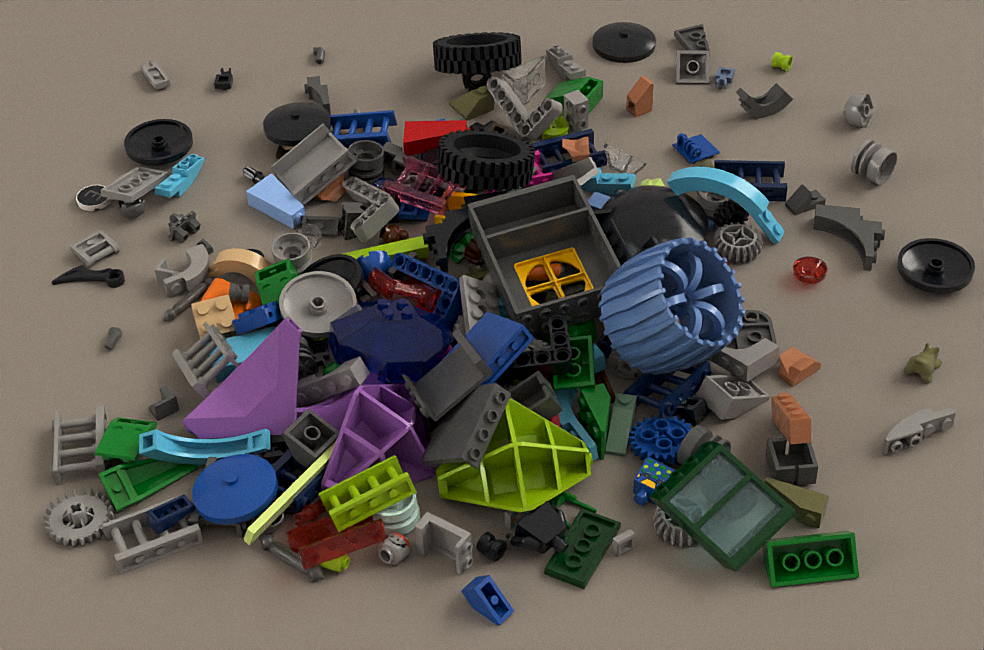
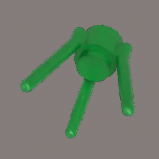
M565 491L548 501L553 508H555L554 506H561L566 500L594 513L597 512V509L576 500L577 497ZM566 521L567 528L569 529L571 525Z

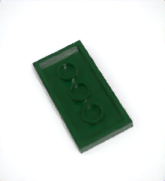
M581 508L563 538L569 544V547L562 554L555 551L544 569V574L585 590L610 547L613 538L621 528V522Z

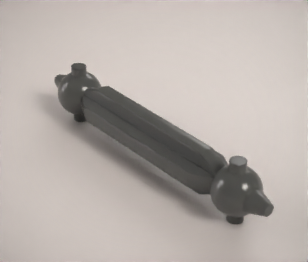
M208 277L203 283L198 284L175 303L172 309L166 311L163 320H174L177 314H181L205 294L216 277Z
M272 534L269 536H259L263 546L261 549L265 551L270 548L273 554L304 574H309L311 577L310 581L325 579V576L322 574L321 565L318 564V566L314 567L309 560L284 544L274 542V535Z

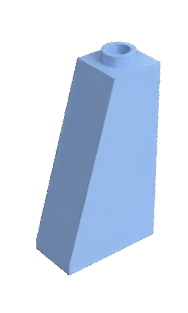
M268 175L246 191L248 205L292 229L303 223V216H305L304 206L274 175Z

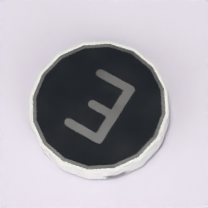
M90 185L81 189L76 195L79 208L85 211H94V209L99 208L100 210L108 206L112 200L101 196V189L106 186Z

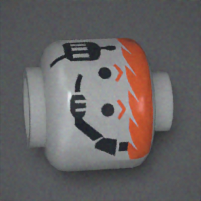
M397 532L389 534L378 545L380 559L384 563L397 565L410 554L411 550L408 538Z

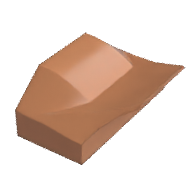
M583 137L579 140L562 139V147L570 153L572 162L589 158L588 137Z
M343 173L315 197L320 200H329L337 203L346 192L343 187Z
M793 346L779 355L780 370L778 377L793 387L818 371L821 363Z

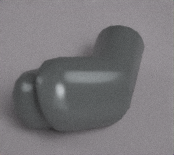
M320 46L318 48L314 47L313 55L316 56L315 62L323 64L325 50Z
M111 327L108 330L109 337L104 344V347L108 350H113L122 335V331L118 327Z

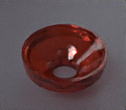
M802 257L793 264L794 276L805 285L819 283L827 275L828 268L826 263L816 257ZM806 275H811V276H813L814 278H807V277H804V276H806Z

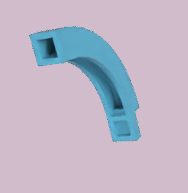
M157 429L139 434V454L152 459L178 464L206 465L208 457H217L218 461L222 458L238 454L258 456L260 453L271 450L270 431L267 429L221 439L184 438L170 435Z

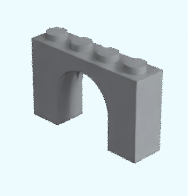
M764 338L745 349L725 347L708 360L748 382L779 362L780 346Z

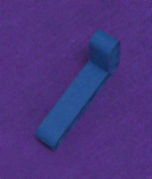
M396 253L392 258V266L395 269L442 290L429 322L432 329L443 333H450L462 310L459 278L406 254Z

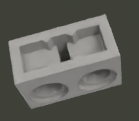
M579 90L564 94V118L569 122V128L573 132L588 128L589 100Z

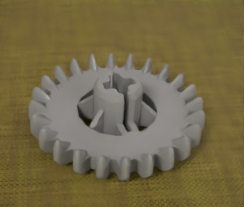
M84 488L81 489L80 495L73 489L72 497L65 492V500L57 496L58 504L51 501L52 510L46 508L47 515H43L45 533L49 535L51 540H55L58 544L63 542L65 546H68L70 543H72V546H76L78 543L84 545L86 541L93 542L94 537L99 538L101 537L100 533H103L101 525L114 518V508L111 500L107 499L105 494L101 496L99 490L94 496L92 488H90L87 495Z

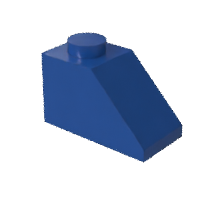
M490 575L475 577L461 590L472 608L496 625H501L514 612V609Z

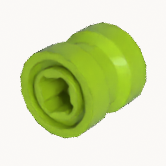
M775 52L771 66L773 68H781L783 71H789L793 57L791 55L785 56L781 52Z

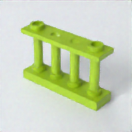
M394 455L318 494L327 512H329L336 529L340 532L417 492L407 472L403 473L398 459Z

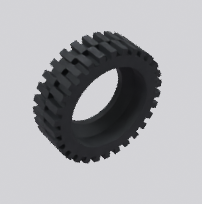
M466 33L464 35L458 34L457 36L452 35L439 38L433 42L434 68L441 73L484 74L486 72L493 73L495 71L510 70V68L513 69L522 64L520 36L513 33Z
M465 129V132L457 130L456 133L450 132L440 138L436 170L441 178L444 177V180L451 181L454 185L458 183L460 187L468 186V189L472 190L473 188H478V191L488 189V192H493V190L503 192V189L512 191V188L517 190L520 187H525L532 180L535 148L528 141H523V138H516L515 135L509 136L505 132L498 133L495 130L488 132L486 129L483 131H479V129H474V131Z

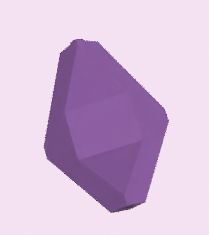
M289 316L286 317L182 421L185 424V429L191 434L194 433L199 439L236 437L262 429L269 430L270 435H282L293 424L294 410L297 405L299 349L303 330Z
M400 384L360 385L356 389L321 482L322 491L396 455L403 473L407 472L413 484L431 479L436 471L421 462L429 445L426 437L427 428L424 417L405 386Z

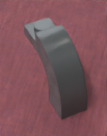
M777 83L767 93L759 97L748 95L742 88L736 91L740 97L738 99L741 102L740 106L749 115L757 118L774 115L793 100Z

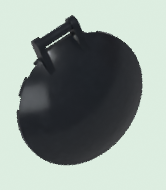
M644 185L628 188L612 196L601 210H593L601 227L609 218H612L622 238L641 247L651 237L657 239L659 244L674 239L690 237L695 238L696 241H704L708 233V218L702 206L685 193L677 196L670 187Z

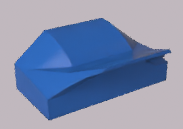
M405 192L398 213L399 219L428 220L431 209L424 202L423 194Z

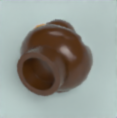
M393 224L382 227L379 237L385 241V244L406 240L409 238V234Z

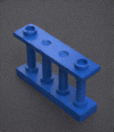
M394 110L330 115L333 129L332 134L347 149L354 142L363 140L377 142L383 147L386 142L391 143L387 131L388 126H397ZM372 127H381L380 132H371ZM365 128L364 133L355 134L356 129ZM349 129L348 134L339 135L340 130Z

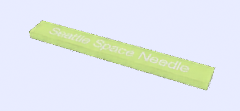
M336 441L247 528L244 541L248 545H251L293 502V499L328 465Z

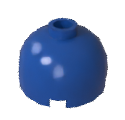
M371 251L369 256L363 257L361 255L356 259L363 269L364 280L367 283L377 280L383 283L388 278L387 270L392 267V262L386 251Z

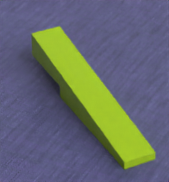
M423 236L342 253L357 259L361 255L363 257L369 256L371 251H386L388 256H390L391 262L396 253L408 255L411 251L417 254L418 259L429 258L428 244L424 245Z

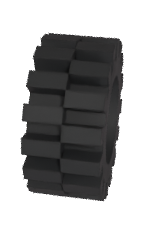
M490 72L484 74L462 73L464 87L469 92L479 87H487V81L492 77ZM474 75H483L480 80H471Z
M729 199V202L724 201V205L720 204L719 209H716V213L713 214V220L718 227H723L724 224L730 225L731 222L733 224L739 222V224L743 225L749 216V213L742 206Z

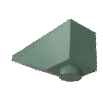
M622 393L616 394L605 454L626 457L630 431H632L636 415L637 396Z

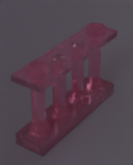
M404 155L402 157L405 166L404 171L396 182L385 180L383 183L384 192L390 195L396 194L401 202L445 216L444 211H449L448 199L457 187L466 190L467 186L460 187L458 183L454 185L451 181L444 180V177L441 178L440 174L437 173L436 165ZM411 172L419 174L411 187L402 185ZM426 177L435 179L426 192L417 190ZM441 182L450 184L442 197L433 196Z

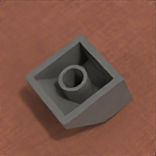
M309 408L283 432L282 436L294 459L308 469L337 440L339 431Z

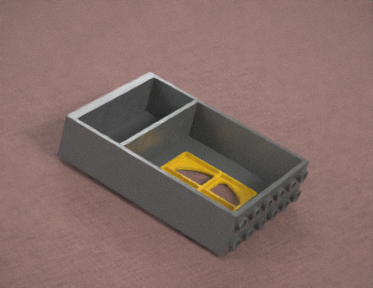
M575 175L468 204L471 232L510 320L523 324L532 336L549 332L548 321L555 315L563 316L566 319L567 327L602 315L601 308H598L602 298L600 295L601 290L605 287L606 280L621 265ZM554 261L565 262L577 268L580 273L557 279L550 263ZM537 266H543L550 281L526 287V279L531 270ZM581 280L585 282L584 292L565 297L561 289L563 285ZM553 289L558 297L556 300L539 304L531 298V295Z

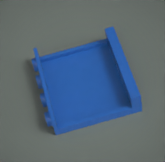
M487 311L465 335L493 372L480 385L494 383L535 339L523 324ZM457 343V344L454 346V348H453L443 359H445V358H446L449 354H451L456 348H458V347L460 346V344Z

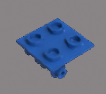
M680 133L677 136V143L672 144L690 164L720 153L702 134L687 138L686 134Z

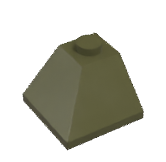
M483 86L450 101L449 105L465 120H470L493 111L494 98L487 87Z

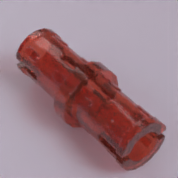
M319 499L313 504L304 506L302 511L295 513L292 521L294 522L299 519L295 525L301 527L308 521H314L321 513L327 510L325 506H322V500Z

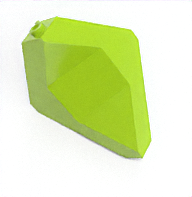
M509 398L478 469L467 462L441 464L436 469L440 498L515 512L531 511L590 476V465H593V458L584 441Z

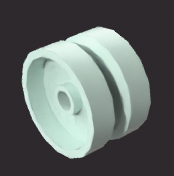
M416 493L374 514L373 520L377 530L385 535L393 532L404 535L412 531L420 520Z

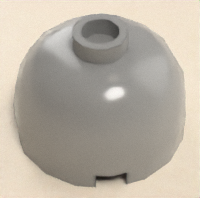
M865 93L855 94L848 99L843 106V114L848 123L856 127H868L873 118V114H870V109H874L871 95Z

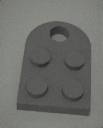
M745 310V316L742 317L744 324L735 338L736 348H748L764 338L777 344L771 318L758 310Z

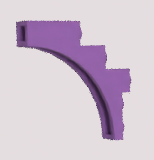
M364 334L360 357L370 374L361 385L385 384L386 375L380 374L384 334ZM359 386L333 395L319 404L295 408L293 423L310 408L340 432L353 393Z

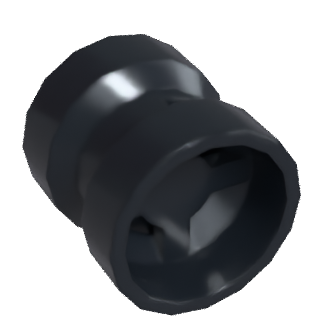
M485 532L476 545V549L479 552L488 554V557L493 561L500 560L507 548V543L501 539H495V536L490 532Z

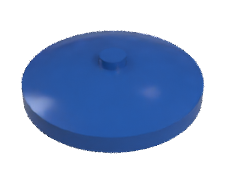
M250 454L232 455L212 463L203 470L194 483L192 499L197 512L204 519L216 524H237L254 518L272 503L277 493L278 480L274 468L265 459Z

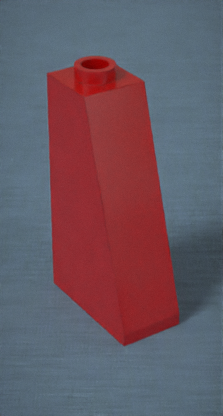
M467 120L405 121L404 154L411 156L438 148L439 140L445 134L450 132L456 133L457 130L465 132V129H470V127H467Z

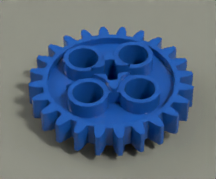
M660 414L658 418L651 415L650 420L644 417L643 422L637 421V426H632V431H630L629 445L631 446V451H634L635 456L640 455L641 461L650 457L658 462H663L664 465H667V462L675 465L679 447L686 434L692 429L691 424H685V419L678 421V416H675L673 419L668 417L667 420L661 419Z

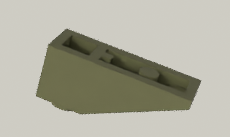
M766 477L765 484L796 511V514L793 516L794 519L806 525L820 528L827 510L828 495Z

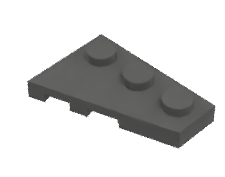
M703 24L675 30L674 36L686 50L710 51L708 41H706V34L703 30Z

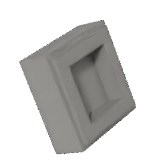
M631 529L613 538L612 552L616 557L635 547V533Z

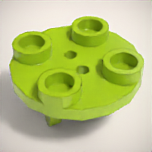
M562 112L541 134L542 139L547 140L568 134L569 122L562 116Z

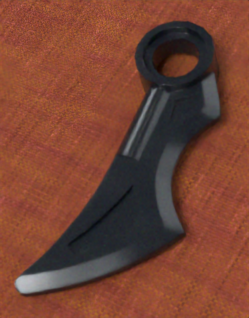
M80 265L55 278L52 284L57 285L74 281L106 282L109 287L116 288L124 284L125 278L120 269L90 270Z

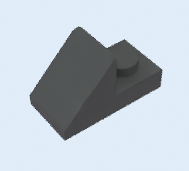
M802 184L787 200L785 206L794 215H798L815 209L816 204L825 205L826 199L817 190L809 191Z

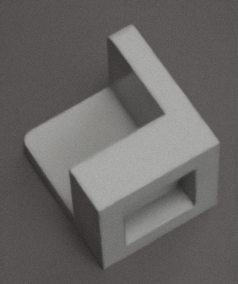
M161 259L155 268L157 283L160 287H164V279L181 273L168 270L166 259Z

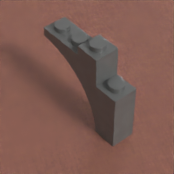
M816 204L814 230L831 233L848 242L860 255L863 269L871 271L872 263L876 264L877 247L880 246V241L884 240L885 237L882 222L863 220V216H860V208Z

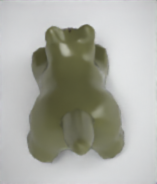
M926 343L923 352L909 359L907 366L904 368L905 374H919L923 382H931L934 369L939 368L942 364V361L937 359L939 347L934 348L929 343Z

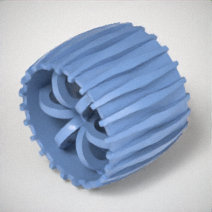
M692 237L663 242L635 255L606 280L605 287L600 293L602 298L598 304L602 314L599 319L605 327L604 335H608L612 343L610 347L616 349L620 354L619 358L630 363L631 368H638L641 370V373H652L653 375L683 370L714 356L738 336V331L744 324L742 317L745 316L746 311L743 310L742 303L745 302V297H741L739 288L742 286L741 283H737L733 275L736 273L735 270H730L726 264V257L721 258L715 247L710 248L707 246V242L703 240L696 241Z

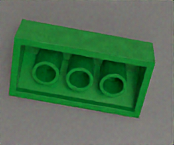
M850 531L770 539L762 547L763 562L771 587L859 578L855 533Z

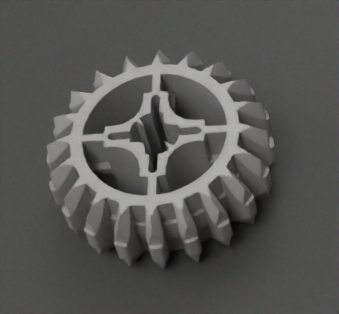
M731 222L730 225L724 224L723 227H719L715 231L712 244L718 250L717 253L721 257H726L729 263L731 261L745 263L746 260L751 262L752 258H757V255L761 252L763 241L761 233H758V229H753L752 225L746 226V223L742 225L739 222L737 224Z
M685 493L682 497L676 494L670 500L692 523L697 522L709 511L707 504H702L701 499L694 500L693 495L689 498L686 497ZM656 506L653 521L658 537H663L664 542L670 540L672 546L678 543L680 547L683 544H687L690 547L692 542L698 545L687 532L673 519H667L669 516L659 506ZM710 518L700 528L705 535H709L712 519Z

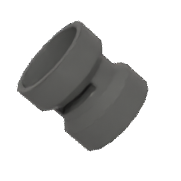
M230 283V301L240 300L242 303H248L249 285L243 284L240 287L235 283Z

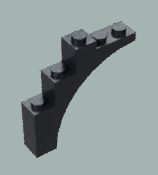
M507 190L464 197L465 204L461 205L462 209L444 211L445 219H442V223L425 226L426 233L423 234L424 245L428 244L429 251H433L435 264L440 266L441 271L449 272L448 261L453 248L464 235L471 231L468 204L506 194Z

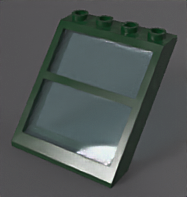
M712 441L703 443L693 456L688 457L685 463L678 470L673 471L670 477L663 484L658 485L649 496L657 506L724 568L736 572L796 514V511L722 444Z

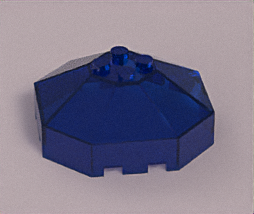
M403 298L398 300L379 299L378 301L360 302L330 322L329 345L336 363L342 365L344 362L360 356L369 372L378 375V381L383 383L406 382L402 376L403 374L408 376L413 382H417L440 363L443 351H446L449 345L455 341L445 319L409 304V301Z

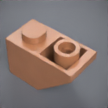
M644 75L639 78L627 94L626 109L635 117L652 111L654 85Z

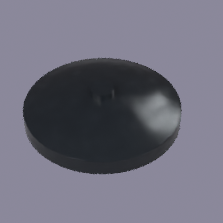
M616 22L605 25L593 35L594 51L600 57L613 62L630 63L643 60L654 52L656 46L655 35L650 29L631 22Z
M308 102L289 103L277 107L267 114L263 121L265 136L273 143L283 146H296L323 123L330 130L331 119L329 112L320 105Z
M156 119L144 122L134 127L124 140L125 151L128 157L144 165H163L174 162L185 156L193 145V136L190 128L186 124L172 119Z
M924 238L912 241L901 249L897 268L906 282L920 290L931 293H951L965 288L972 281L975 263L968 251L953 242L937 238Z
M335 254L321 258L301 273L324 271L336 274L352 286L356 296L364 282V272L359 262L354 257L345 254Z

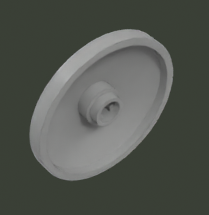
M313 271L301 274L286 284L280 295L279 309L282 319L284 320L289 316L303 330L302 335L320 338L337 334L352 322L356 314L357 299L352 286L342 277L330 272Z

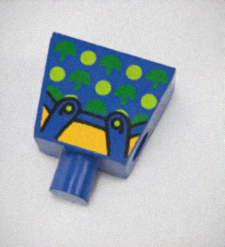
M647 457L634 478V501L640 506H643L647 501L656 505L649 496L675 470Z

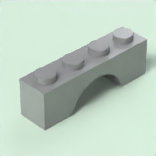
M359 356L344 362L337 369L322 377L317 378L313 374L300 379L297 386V405L304 407L360 386L370 372Z

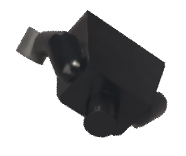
M546 501L517 523L515 536L511 533L506 534L507 540H502L507 543L506 550H511L514 547H523L544 554L553 547L559 554L564 553L569 547V544L563 540L567 529L564 512L553 508Z

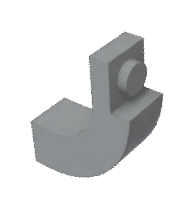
M203 244L185 250L189 264L185 271L163 280L165 291L169 298L185 291L189 293L208 278L210 262L208 252Z

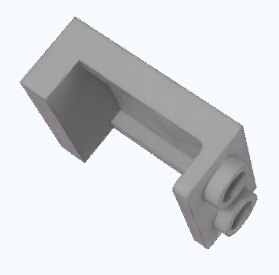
M426 512L415 525L417 554L425 557L433 549L455 560L456 572L462 575L473 563L471 533Z

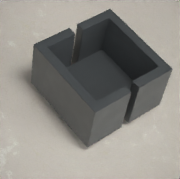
M539 371L508 390L511 393L510 398L547 420L563 411L558 399L555 397L556 395L551 384Z
M785 437L767 439L765 457L772 479L792 485L793 482H796L797 485L816 484L818 463L811 443H789L788 454H785L787 443Z

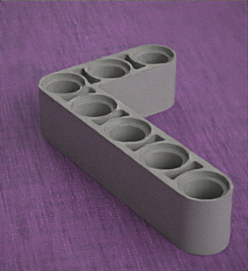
M491 77L487 81L488 91L521 137L533 141L538 139L562 112V104L560 102L545 98L529 114L506 81L497 77Z
M354 176L344 181L343 187L354 201L370 204V207L350 226L361 242H366L399 212V206L390 194Z

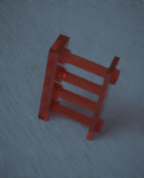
M374 267V270L370 272L369 285L388 300H392L393 294L410 297L423 308L432 310L437 291L423 281L410 275L406 281L394 279L377 267Z
M331 516L286 532L290 549L296 553L299 552L304 570L387 539L382 519L373 521L372 516L340 532L336 529Z

